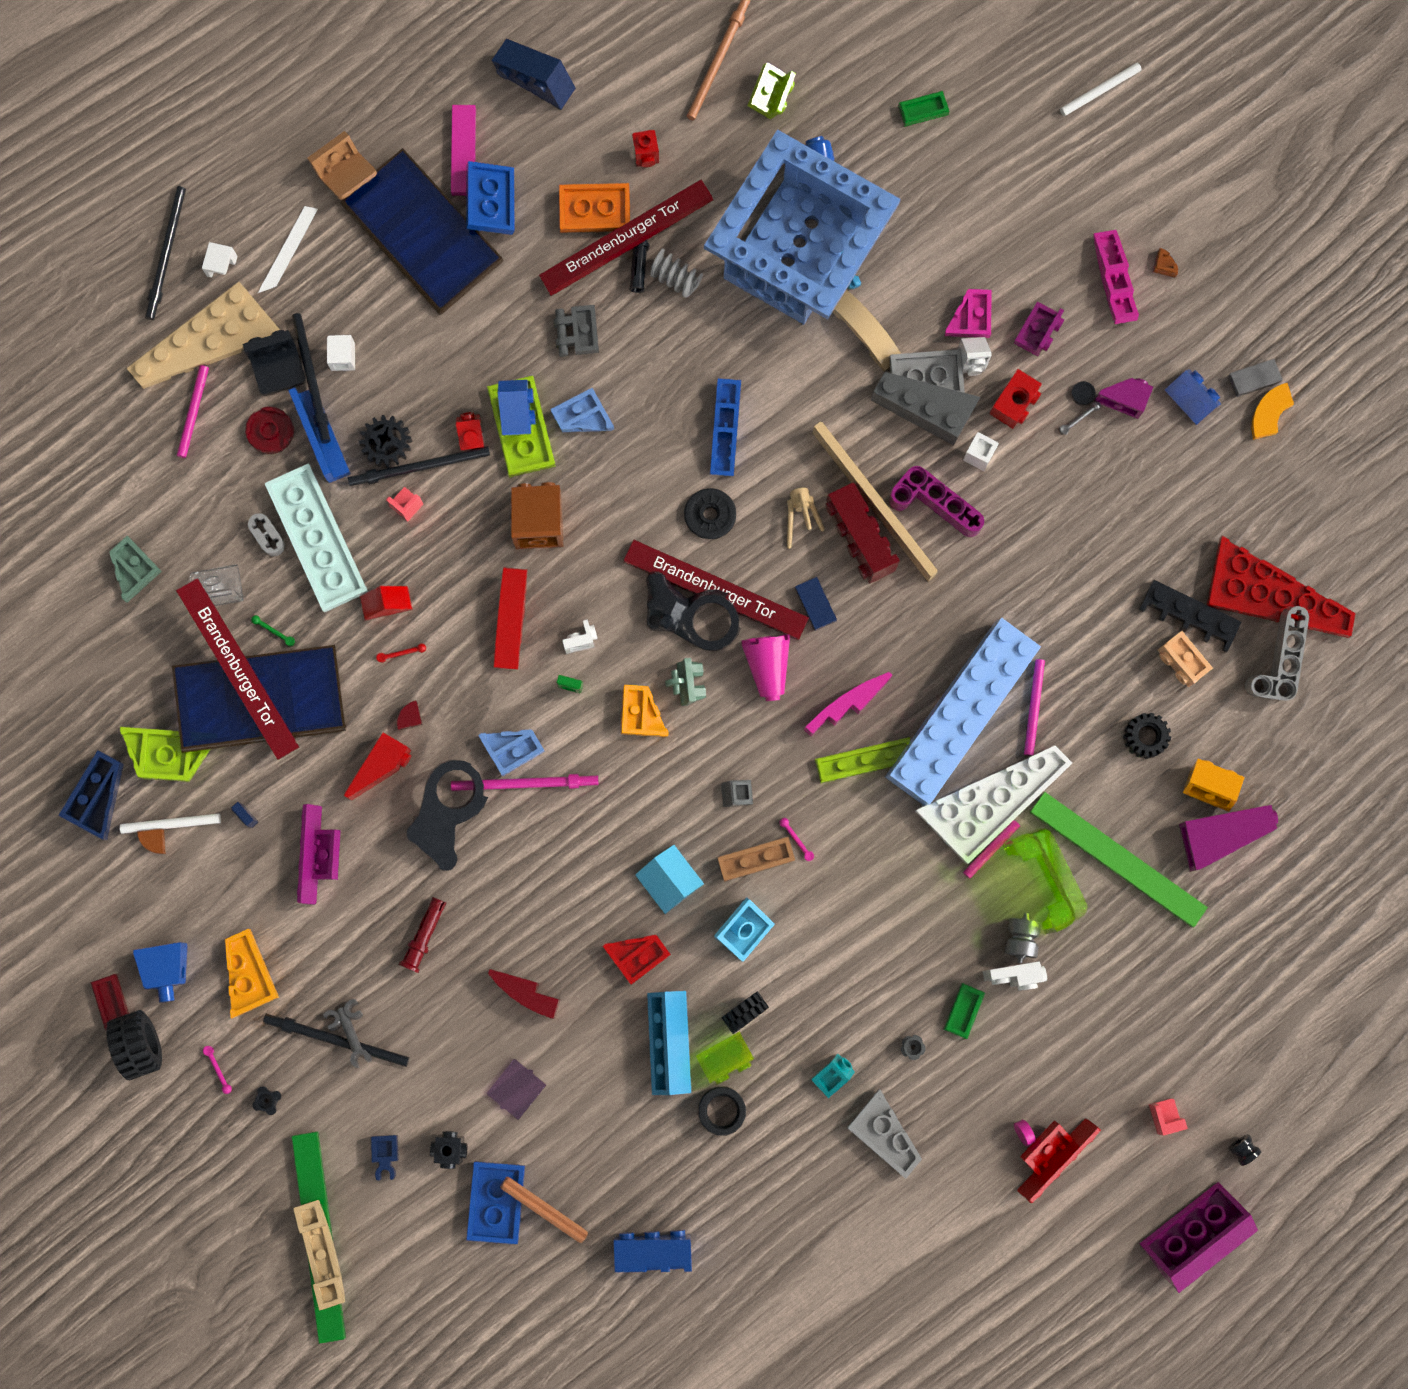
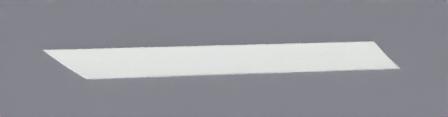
M304 206L258 293L277 286L318 209Z

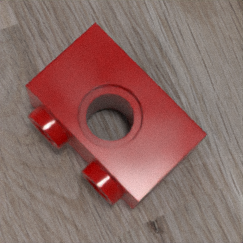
M1017 369L989 414L1014 429L1017 423L1022 425L1029 414L1026 411L1029 404L1035 405L1042 394L1038 391L1042 383ZM1012 397H1020L1023 403L1016 404Z

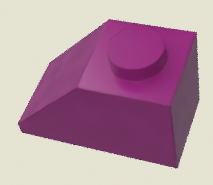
M1130 378L1100 390L1095 401L1139 419L1145 410L1153 386L1148 385V382L1143 379Z

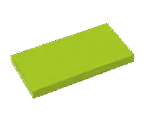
M533 376L516 379L528 380V389L533 388L534 403H530V410H535L536 424L531 425V434L502 435L498 384L487 386L509 478L556 467Z

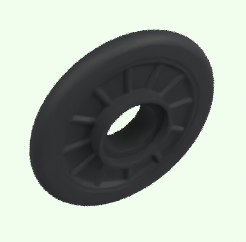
M706 488L697 491L688 499L684 509V519L690 531L696 536L703 539H717L726 535L734 526L736 507L733 500L725 492L714 488ZM707 508H713L717 511V516L712 520H708L704 517L703 512Z

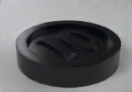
M1086 381L1078 382L1071 391L1073 401L1079 405L1090 404L1096 395L1094 386Z

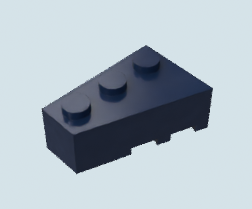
M507 38L491 60L500 77L512 81L562 110L576 89L560 59Z
M97 750L58 816L102 840H108L124 764Z

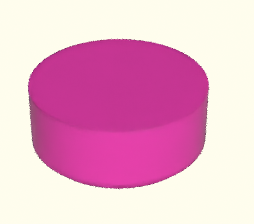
M1022 1119L1014 1123V1129L1025 1146L1035 1142V1135L1025 1120Z

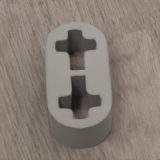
M255 514L250 517L248 521L249 530L261 548L270 556L280 555L285 549V543L271 521L264 514ZM260 520L262 523L265 522L263 524V527L266 530L265 533H262L259 528H256L257 521ZM268 537L277 542L276 549L268 548L270 546L267 540Z

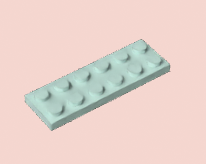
M309 463L266 482L265 486L323 612L325 613L367 593L368 590Z

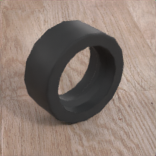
M715 1087L702 1096L699 1103V1118L708 1132L727 1136L736 1132L745 1120L746 1106L743 1098L735 1090L729 1087ZM718 1096L731 1098L737 1107L735 1120L726 1126L713 1124L707 1114V1107L710 1101Z

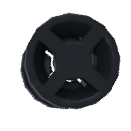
M1249 1134L1240 1137L1228 1148L1231 1153L1236 1154L1238 1163L1241 1166L1249 1164L1262 1153L1259 1147L1253 1145Z

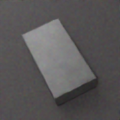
M1274 359L1232 372L1228 375L1236 397L1281 383L1283 380Z

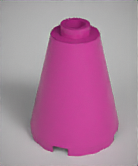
M790 635L741 640L742 648L760 697H765L766 701L780 700V695L785 693Z

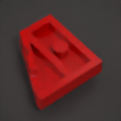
M657 935L603 945V948L631 985L671 955Z

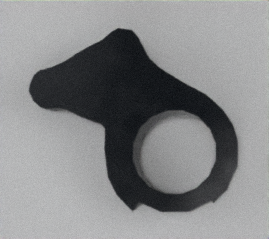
M652 571L646 577L648 588L646 622L650 630L674 633L695 647L707 651L722 650L731 645L739 635L741 629L739 614L734 604L726 598L728 593L709 589L686 598L668 583L663 573ZM708 603L722 605L727 609L731 617V626L728 633L716 641H708L701 638L694 628L693 620L696 612L700 607Z
M447 760L431 770L425 784L418 817L414 816L412 824L407 829V838L430 856L443 871L452 870L457 863V855L454 850L456 825L478 815L488 799L487 796L483 795L484 784L481 776L471 766V763L462 760ZM452 770L466 772L473 782V793L470 800L459 807L443 805L437 796V784L440 778Z

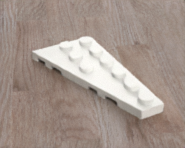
M1053 746L943 797L930 805L924 806L915 812L967 865L1056 780L1072 762L1056 746Z

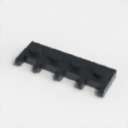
M1156 580L1151 582L1139 608L1140 611L1144 612L1148 605L1160 611L1161 614L1158 620L1162 622L1167 615L1183 622L1180 629L1183 632H1186L1188 626L1204 632L1205 635L1202 641L1206 643L1211 636L1224 642L1222 651L1226 653L1242 623Z

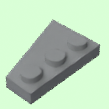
M961 349L892 354L889 356L890 372L892 374L965 393Z
M878 1089L847 1128L906 1179L922 1158L904 1131L883 1093Z

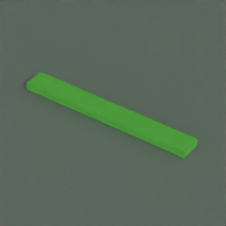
M1043 792L1031 809L1030 813L1191 928L1196 926L1207 910V906L1046 792Z

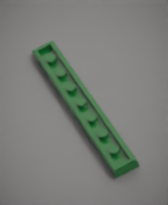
M319 1131L292 1136L300 1203L304 1205L313 1201H320L332 1236ZM308 1259L319 1344L346 1339L342 1303L319 1311L313 1287L315 1282Z

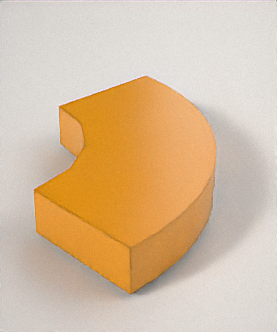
M1288 383L1281 384L1270 390L1257 405L1251 422L1253 440L1278 433L1277 423L1280 414L1294 405Z

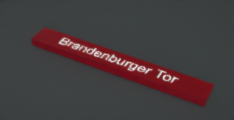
M702 179L539 274L552 296L714 201Z
M633 540L625 556L624 563L648 574L652 571L663 573L669 583L693 594L709 589L728 593L726 598L734 604L738 614L782 634H789L791 638L798 641L809 620L807 616L639 541Z
M197 578L177 589L176 592L277 760L300 748L200 580Z

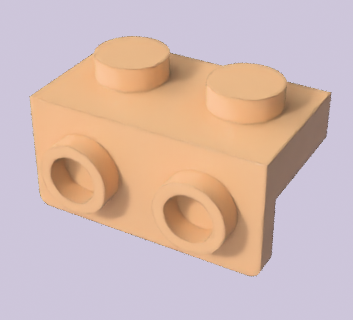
M1183 631L1179 632L1158 649L1161 660L1167 666L1170 665L1176 672L1175 676L1183 685L1186 684L1188 687L1195 684L1201 677L1213 669Z

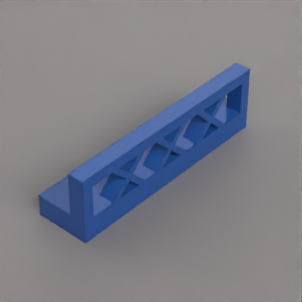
M296 388L290 389L289 393L328 483L351 475L330 422L327 427L331 441L326 444L321 443L318 428L315 427L313 415L315 414L309 390L298 393Z

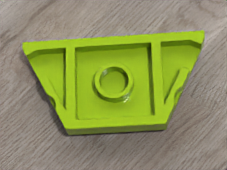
M120 727L129 756L140 779L190 782L211 750L182 753L179 731ZM191 732L192 742L218 738L217 734ZM187 741V747L192 746L191 741Z

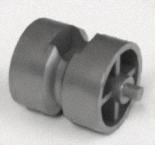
M1024 913V917L1021 919L1009 918L1008 930L1013 937L1006 942L1005 953L1016 955L1018 958L1017 963H1023V959H1026V957L1037 958L1039 947L1034 942V939L1039 937L1042 923L1031 921L1028 913Z

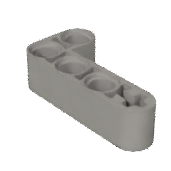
M1294 606L1287 607L1282 611L1271 676L1252 675L1248 677L1245 682V689L1248 694L1255 697L1284 701L1291 700L1296 696L1309 622V614L1305 608ZM1291 614L1298 616V620L1291 619ZM1288 628H1297V631H1288ZM1289 635H1292L1295 639V644L1292 648L1288 647L1286 643ZM1286 659L1291 662V668L1288 672H1285L1282 667ZM1258 679L1263 682V689L1260 692H1257L1254 688V684ZM1282 683H1285L1287 686V693L1284 696H1281L1278 690Z

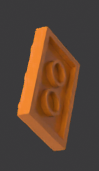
M629 183L559 185L560 233L612 232L630 221Z

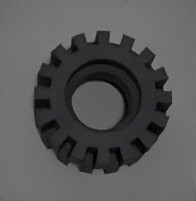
M1143 713L1129 721L1128 726L1124 729L1126 733L1123 735V740L1126 739L1125 746H1129L1131 754L1135 753L1137 754L1136 757L1148 759L1161 754L1168 748V742L1171 741V736H1169L1171 729H1167L1166 725L1168 723L1166 720L1163 722L1160 715L1156 717L1154 716L1155 713ZM1142 727H1150L1155 731L1156 740L1153 744L1146 745L1139 740L1138 733Z
M757 991L721 1017V1019L732 1034H734L762 1014L769 1006Z

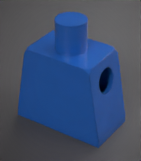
M179 942L133 950L144 989H158L159 1003L174 1001L173 986L185 984L187 943Z

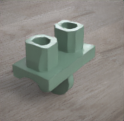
M684 658L683 661L677 662V670L671 671L672 679L666 680L665 686L673 687V695H680L681 706H688L695 701L706 698L704 685L694 686V678L703 676V664L692 662L691 658Z

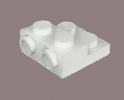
M1040 961L983 971L984 981L991 980L992 985L1010 982L1011 987L1018 986V991L1038 988L1037 983L1047 981L1046 969L1044 966H1041Z

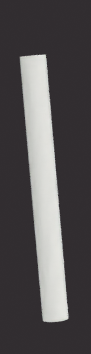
M1133 64L1061 107V114L1063 116L1070 114L1140 72V64Z
M218 813L120 824V832L125 834L147 830L221 823V816Z

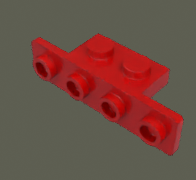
M1086 1118L1069 1135L1054 1120L1020 1156L1034 1173L1017 1191L1027 1201L1033 1203L1060 1176L1063 1170L1077 1158L1081 1151L1095 1139L1101 1131L1098 1126Z

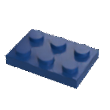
M468 161L466 165V229L513 235L515 231L514 167Z
M474 1161L467 1240L518 1244L522 1203L503 1191L500 1186L506 1177H510L521 1186H524L525 1165Z

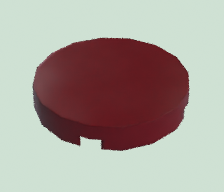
M277 407L260 408L261 410L251 414L246 422V437L253 448L263 454L282 452L290 445L294 436L292 420L283 410Z

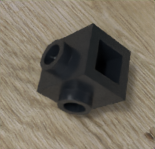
M442 1131V1135L435 1137V1141H431L430 1157H434V1163L440 1164V1168L455 1169L456 1164H461L463 1158H467L468 1143H464V1136H458V1132ZM445 1146H449L452 1149L451 1155L447 1156L443 1153Z

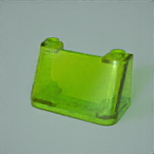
M1038 828L1002 845L1007 856L1018 855L1022 858L1023 862L1035 857L1057 901L1046 907L1048 915L1041 925L1045 934L1065 929L1085 916L1087 903L1051 831L1046 828Z

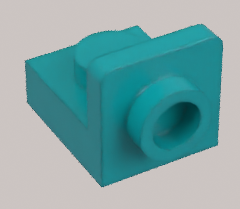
M837 1054L811 1080L829 1099L851 1079L855 1071L846 1058H842Z

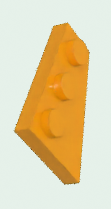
M246 929L225 939L230 985L228 988L231 1000L230 1017L233 1019L279 998L251 929Z

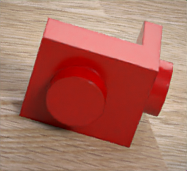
M655 130L633 133L636 167L648 168L658 164L659 149Z
M464 412L460 414V417L456 418L460 450L484 447L480 414L474 415V412Z

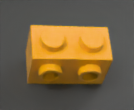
M1198 758L1190 770L1183 793L1229 812L1237 802L1245 777L1238 775L1232 770L1218 767L1210 761Z

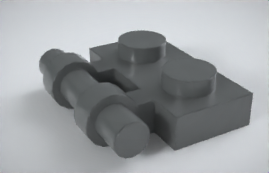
M595 305L571 307L572 316H565L564 309H556L554 327L557 328V339L555 343L556 348L559 350V356H568V347L575 346L576 355L599 353ZM573 326L574 336L567 337L566 327Z

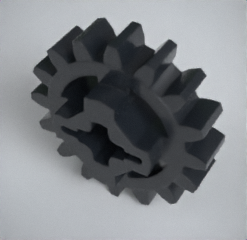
M382 415L381 421H377L374 417L372 418L374 424H365L367 432H360L364 439L360 440L359 444L361 447H365L361 451L364 456L368 455L367 459L370 463L376 460L377 467H380L382 462H384L387 468H390L393 461L396 465H399L398 459L400 457L405 460L407 459L404 452L411 451V447L407 443H411L412 438L408 436L410 431L408 427H404L402 420L396 423L394 416L387 420L385 415ZM395 430H397L400 433L401 440L395 437ZM370 442L377 446L376 453L371 449Z

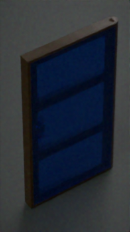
M402 148L376 170L377 175L343 199L340 204L436 312L441 315L504 260L478 230L466 229V217Z
M335 645L245 656L294 738L346 731L347 726L345 724ZM218 660L172 666L180 749L182 753L267 742Z

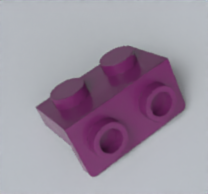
M1037 301L1016 337L1014 344L1037 357L1042 350L1047 352L1053 341L1050 335L1053 330L1058 332L1065 320L1061 318L1064 310L1060 308L1056 312Z

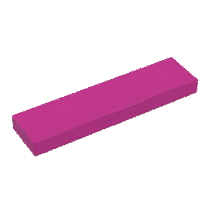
M452 105L451 194L452 196H466V165L468 161L476 162V106Z

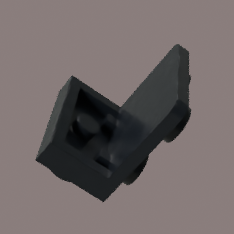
M277 330L270 336L264 338L255 337L242 344L245 354L251 362L259 391L263 396L296 387L306 382L297 347L289 330Z

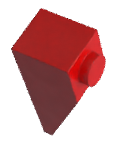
M383 732L344 796L354 800L398 772L401 767L405 768L411 759L409 754L411 749Z

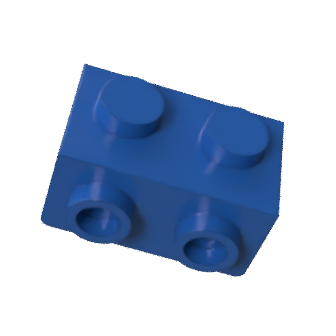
M1189 369L1183 372L1165 391L1197 425L1215 408L1219 407L1221 403L1218 401L1220 399L1218 393L1213 388L1207 389L1202 383L1204 378L1196 370L1192 372Z

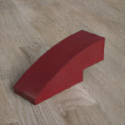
M489 969V976L511 998L540 1015L555 1019L560 999L537 993L539 983Z

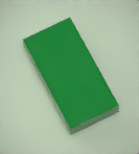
M943 91L902 101L898 104L905 127L949 115L950 112Z
M961 983L943 1030L968 1039L985 992Z

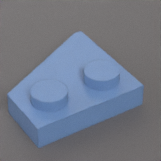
M593 388L550 409L562 432L614 430V426Z
M532 729L492 734L481 733L478 735L502 776L545 752Z

